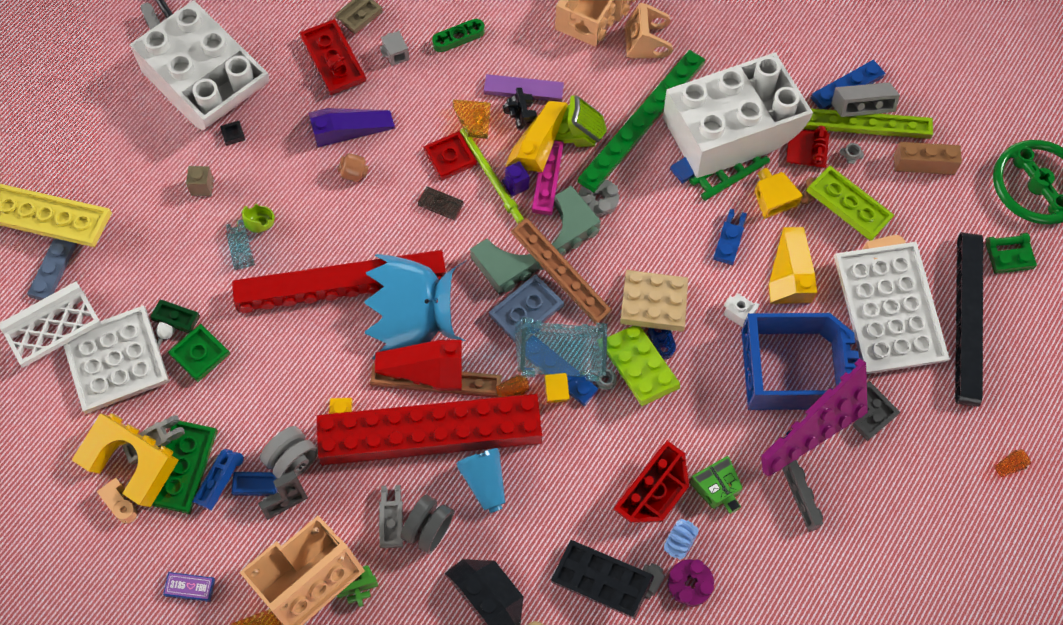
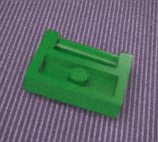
M1028 233L1004 238H986V248L994 274L1035 269L1037 266ZM1021 245L1019 249L997 251L996 248L997 246Z

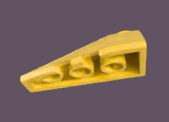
M547 102L512 148L506 167L520 161L527 171L543 172L568 106L567 103Z
M783 227L768 284L770 304L812 303L817 294L815 272L804 227Z

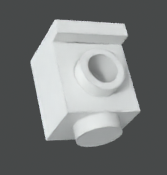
M737 293L734 298L730 296L725 302L724 307H726L724 316L743 327L748 313H756L759 304H754Z

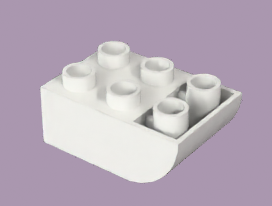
M195 0L129 44L141 72L193 125L201 130H205L269 83L268 72Z
M776 52L667 89L663 120L683 156L687 158L694 175L699 178L777 150L803 130L812 117L813 112Z

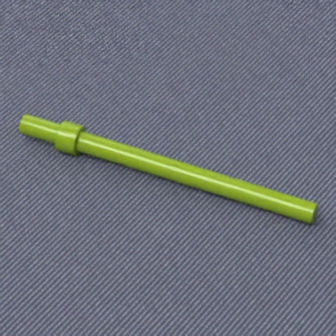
M462 128L460 133L505 203V209L508 213L512 214L517 224H519L524 218L518 210L517 203L514 199L510 198L467 129Z

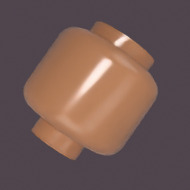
M348 153L345 157H341L338 172H340V176L343 179L359 182L362 177L366 178L369 166L365 165L366 160L364 157Z

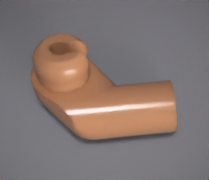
M808 178L806 180V188H808L816 179ZM804 191L801 193L803 197L800 203L809 204L815 197Z

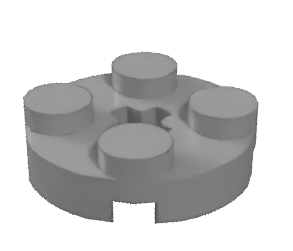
M607 179L595 193L584 186H581L579 190L581 198L598 218L608 213L609 215L613 213L619 203V189L617 185ZM600 194L604 199L596 201L595 195Z

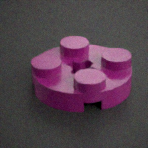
M686 559L678 562L670 571L667 586L670 595L675 601L689 607H695L708 600L714 590V577L711 570L701 560ZM688 577L696 580L695 588L692 589L691 586L685 585Z

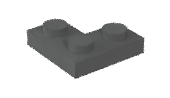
M868 381V413L855 421L852 426L869 441L901 412Z
M293 470L282 474L278 479L274 480L273 483L278 493L267 496L258 504L266 519L269 520L308 499Z

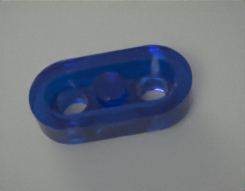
M648 327L650 341L663 359L671 358L676 350L671 330L661 329L662 332L657 333L654 330L656 328ZM665 347L668 349V351L663 352L661 348Z

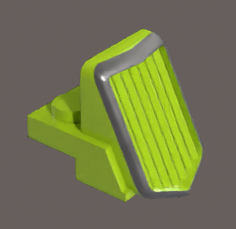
M571 96L570 105L566 108L555 141L574 143L576 147H595L596 142H600L607 133L603 115L579 96Z

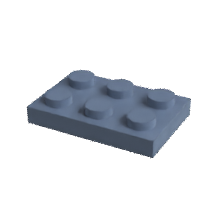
M535 274L489 311V316L518 344L564 306V302Z

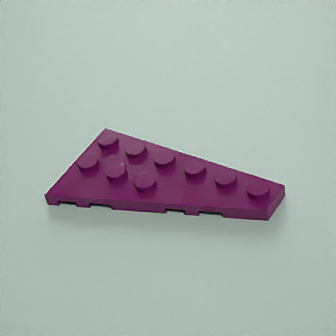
M859 358L854 363L856 368L850 374L845 372L840 377L841 382L834 389L829 388L805 412L807 416L800 423L796 421L791 426L792 430L785 438L780 437L761 455L762 471L765 475L769 477L780 471L789 463L797 460L806 452L814 449L817 445L831 438L834 434L868 413L865 361Z

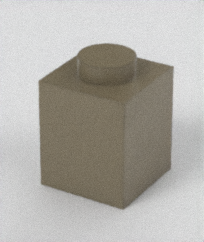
M188 166L186 185L191 196H212L214 177L209 166Z

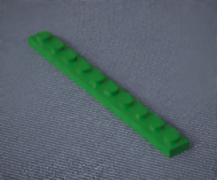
M689 50L578 177V183L595 193L664 112L667 89L690 82L705 64L706 59Z

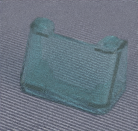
M522 317L515 323L518 372L522 373L523 377H535V374L566 373L567 376L586 377V381L596 382L599 381V378L606 376L607 324L596 323L595 328V326H588V324L581 326L541 323L539 320L533 323V318Z

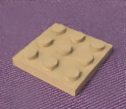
M626 270L620 324L684 332L688 277Z

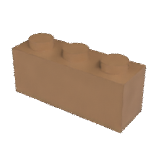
M899 142L894 152V171L955 175L962 163L960 145Z

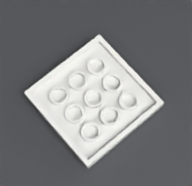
M144 305L100 321L101 325L63 345L82 411L85 414L170 382Z

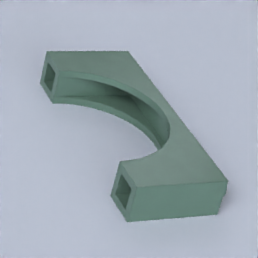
M572 186L555 195L554 206L560 214L562 229L552 245L564 256L568 250L578 248L587 238L595 237L600 231L601 221ZM488 238L470 249L472 261L499 295L503 292L511 291L515 284L520 281L528 280L537 270L544 269L531 254L518 255L503 251L491 243Z

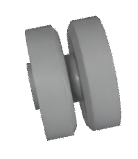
M291 426L279 432L268 442L262 450L259 459L268 469H273L272 473L277 479L282 474L293 470L298 477L313 463L317 457L318 448L310 440H305L304 433L297 426Z

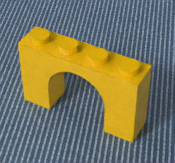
M100 413L72 461L89 472L100 474L113 452L121 445L130 443L137 452L138 465L122 494L138 505L151 507L179 460L172 456L174 453L172 450L164 446L158 447L155 445L156 440L147 435H139L138 432L140 430L130 424H127V426L122 424L123 419L113 413L109 416Z

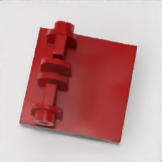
M818 126L815 131L802 130L788 142L786 162L826 168L829 133H827L825 127Z

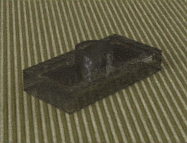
M426 186L418 201V206L454 221L464 205L462 200Z

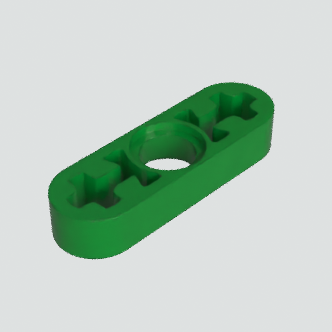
M472 19L436 33L432 37L434 50L445 52L481 38L485 33L484 22L480 19ZM460 32L464 36L457 39L453 35Z

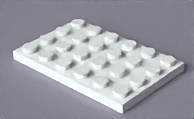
M917 242L842 252L834 255L860 359L866 362L867 374L943 363L949 360Z

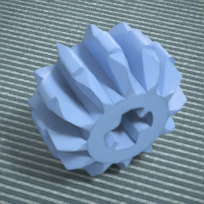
M678 520L666 539L664 551L680 560L686 557L696 540L698 527L688 520Z

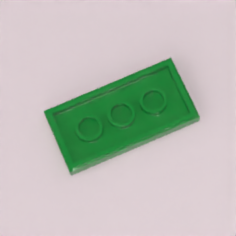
M179 421L171 427L170 431L183 427L184 435L172 440L171 443L165 446L174 452L172 456L179 461L152 506L191 514L194 505L192 501L199 490L218 430L208 426Z

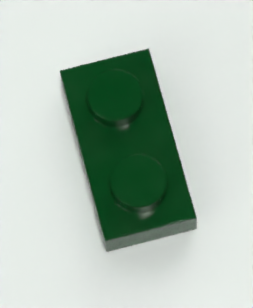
M160 299L150 317L152 321L157 323L163 322L177 330L190 333L194 329L200 315L199 312Z

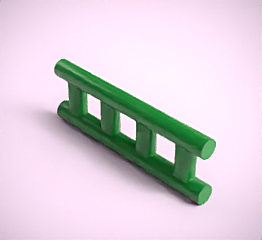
M768 156L762 158L755 157L752 159L753 163L746 168L741 163L733 166L737 173L731 177H728L723 170H719L713 174H716L721 183L714 187L706 180V178L713 174L699 178L694 176L689 179V182L692 186L698 183L706 192L702 193L701 196L706 201L770 163V159Z

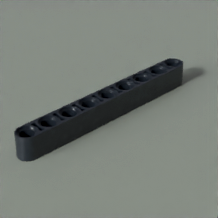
M960 232L957 239L955 403L979 407L983 398V235Z

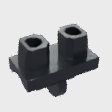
M516 88V94L508 98L507 103L503 105L504 113L510 114L511 118L515 117L517 129H523L526 123H532L537 117L535 110H527V107H531L533 104L532 94L523 93L522 88Z

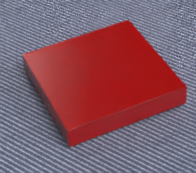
M460 131L423 146L424 152L441 181L477 166V161Z

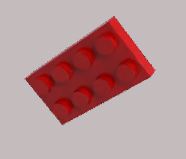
M335 19L299 32L330 96L367 81ZM335 54L345 58V65L338 72L334 70L329 71V66L326 64Z

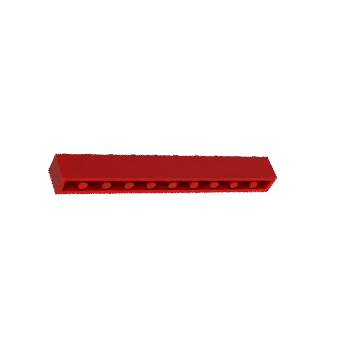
M442 250L396 256L429 267L439 280L446 274ZM382 259L232 280L234 305L237 312L249 313L256 309L269 310L276 306L284 305L289 307L296 303H314L317 300L323 299L335 300L343 296L356 297L363 293L375 294L384 286L366 275V272L380 267L387 262Z

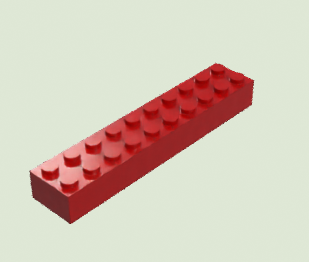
M538 394L316 415L318 459L321 466L542 444Z

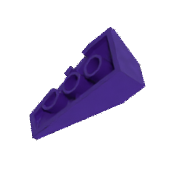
M326 108L308 113L317 147L395 129L390 110Z

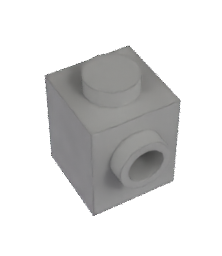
M400 31L388 33L381 37V53L383 57L387 56L391 66L409 60L408 47Z

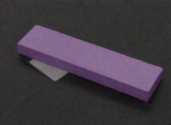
M486 74L484 94L512 97L516 94V88H522L523 93L532 94L533 100L562 102L564 82Z

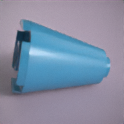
M498 448L469 456L456 463L457 468L484 511L489 510L490 513L503 509L502 504L506 503Z

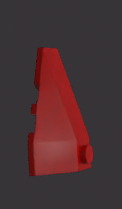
M436 340L375 352V373L395 379H408L417 385H421V383L433 386V389L439 391H462V340Z

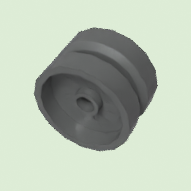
M427 494L424 495L409 514L401 531V539L409 544L418 541V548L428 555L431 554L447 532L454 516V510L446 505H441L437 508V500Z

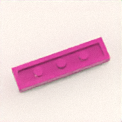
M554 141L543 172H538L532 213L550 216L553 214L564 142Z

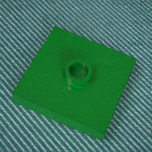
M202 324L198 325L168 351L169 355L197 383L230 355L229 350Z

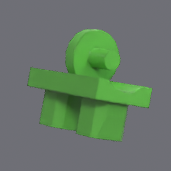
M368 565L363 566L365 572L359 576V580L353 581L337 595L338 598L348 596V603L357 601L359 607L364 606L363 599L371 597L368 589L378 587L377 579L372 574Z

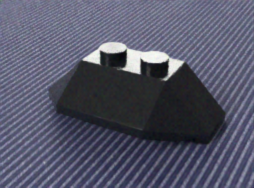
M462 559L445 573L484 625H521L523 595L496 561Z

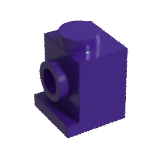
M519 161L505 168V177L502 179V183L511 197L529 189L530 176Z

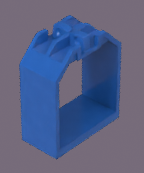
M748 313L741 329L748 410H808L827 391H764L759 334H820L832 344L833 367L837 386L841 382L840 377L845 372L850 374L856 368L854 363L859 359L858 351L851 350L850 344H855L854 332L831 313Z

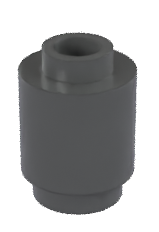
M653 563L650 566L645 565L643 568L644 571L654 576L645 596L647 600L655 596L665 578V575L662 573L663 569Z

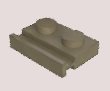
M352 0L338 11L335 16L352 33L357 34L379 16L383 10L374 0Z

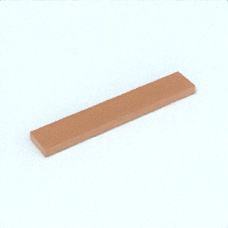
M527 217L511 230L512 235L595 325L612 311Z
M373 363L370 385L374 387L498 398L500 397L502 375L462 371V391H439L433 389V386L422 383L417 385L408 379H395L375 373V364Z

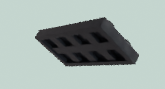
M570 540L551 582L635 620L654 576L651 573Z

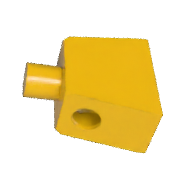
M768 168L758 172L757 175L760 180L755 187V195L764 219L799 206L803 195L785 173L780 172L772 175Z

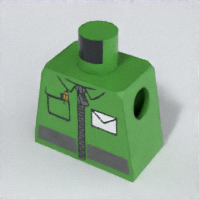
M728 456L691 477L689 483L711 508L715 509L724 504L729 514L741 508L735 497L741 493L743 488Z

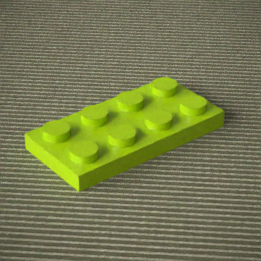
M829 166L806 190L870 241L894 217L893 213L832 166Z
M631 326L601 340V346L641 406L680 389V382L641 326Z

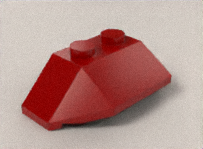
M666 440L613 510L630 523L663 522L689 488L685 453Z

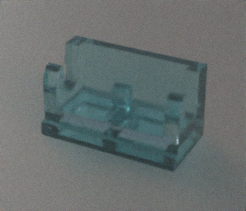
M243 219L237 220V227L234 228L227 224L226 235L234 269L238 270L254 266L253 252Z

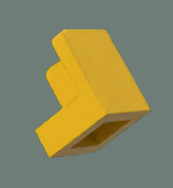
M567 374L545 375L546 403L568 402Z

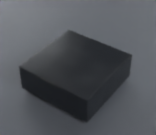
M240 121L220 126L226 146L245 141Z

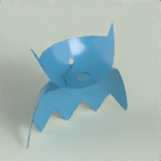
M375 254L376 257L387 263L366 272V275L384 287L365 300V304L378 312L383 318L367 329L365 334L386 343L380 351L430 342L438 331L445 337L466 341L454 335L451 324L450 291L452 274L456 267L448 271L439 280L435 273L425 265L400 257Z

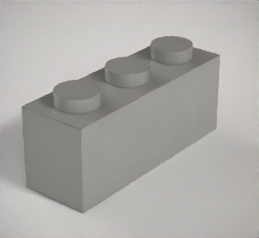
M890 82L835 87L832 106L841 117L896 112L900 94Z

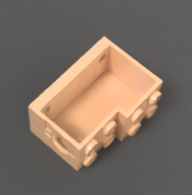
M559 0L556 5L555 29L596 47L599 41L604 40L608 26L611 27L614 20L620 22L623 15L627 16L631 2L636 0Z
M317 516L282 546L276 541L239 573L283 625H304L364 573L365 570L349 547Z

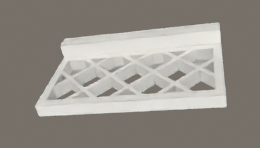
M76 281L0 323V330L7 339L19 364L24 368L102 323ZM81 301L84 302L81 310L72 309L75 304ZM64 312L61 321L53 320L55 315ZM70 313L78 314L75 323L67 322ZM84 316H91L94 319L87 324H81ZM45 323L41 332L33 331L34 327ZM50 324L59 325L55 334L47 333ZM64 326L73 327L71 333L61 335ZM25 334L21 343L13 341L17 336ZM31 335L39 336L35 345L27 344ZM45 337L53 338L51 344L41 346ZM25 348L33 349L30 356L22 358Z

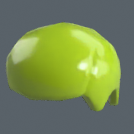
M255 204L252 208L245 206L241 212L244 226L251 232L261 233L274 225L275 216L273 211L266 206H259L258 204Z

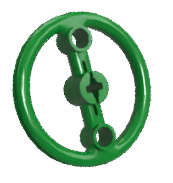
M1026 140L1008 147L997 160L993 170L994 187L1002 203L1015 215L1027 221L1038 224L1062 223L1063 195H1059L1052 186L1055 180L1053 172L1047 168L1039 169L1033 161V150L1047 151L1063 159V147L1043 140ZM1010 158H1013L1014 166L1024 169L1030 177L1027 184L1029 191L1035 195H1043L1048 201V211L1050 214H1040L1027 210L1010 196L1003 179L1004 167Z

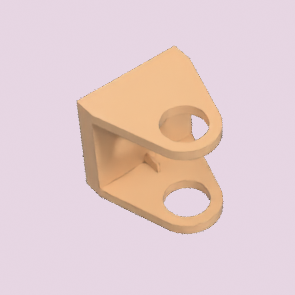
M639 3L625 24L627 57L664 58L669 56L673 52L672 44L650 34L649 29H663L670 24V16L648 4ZM655 18H664L666 20L660 24L651 22ZM657 47L668 48V50L665 52L654 51V49Z

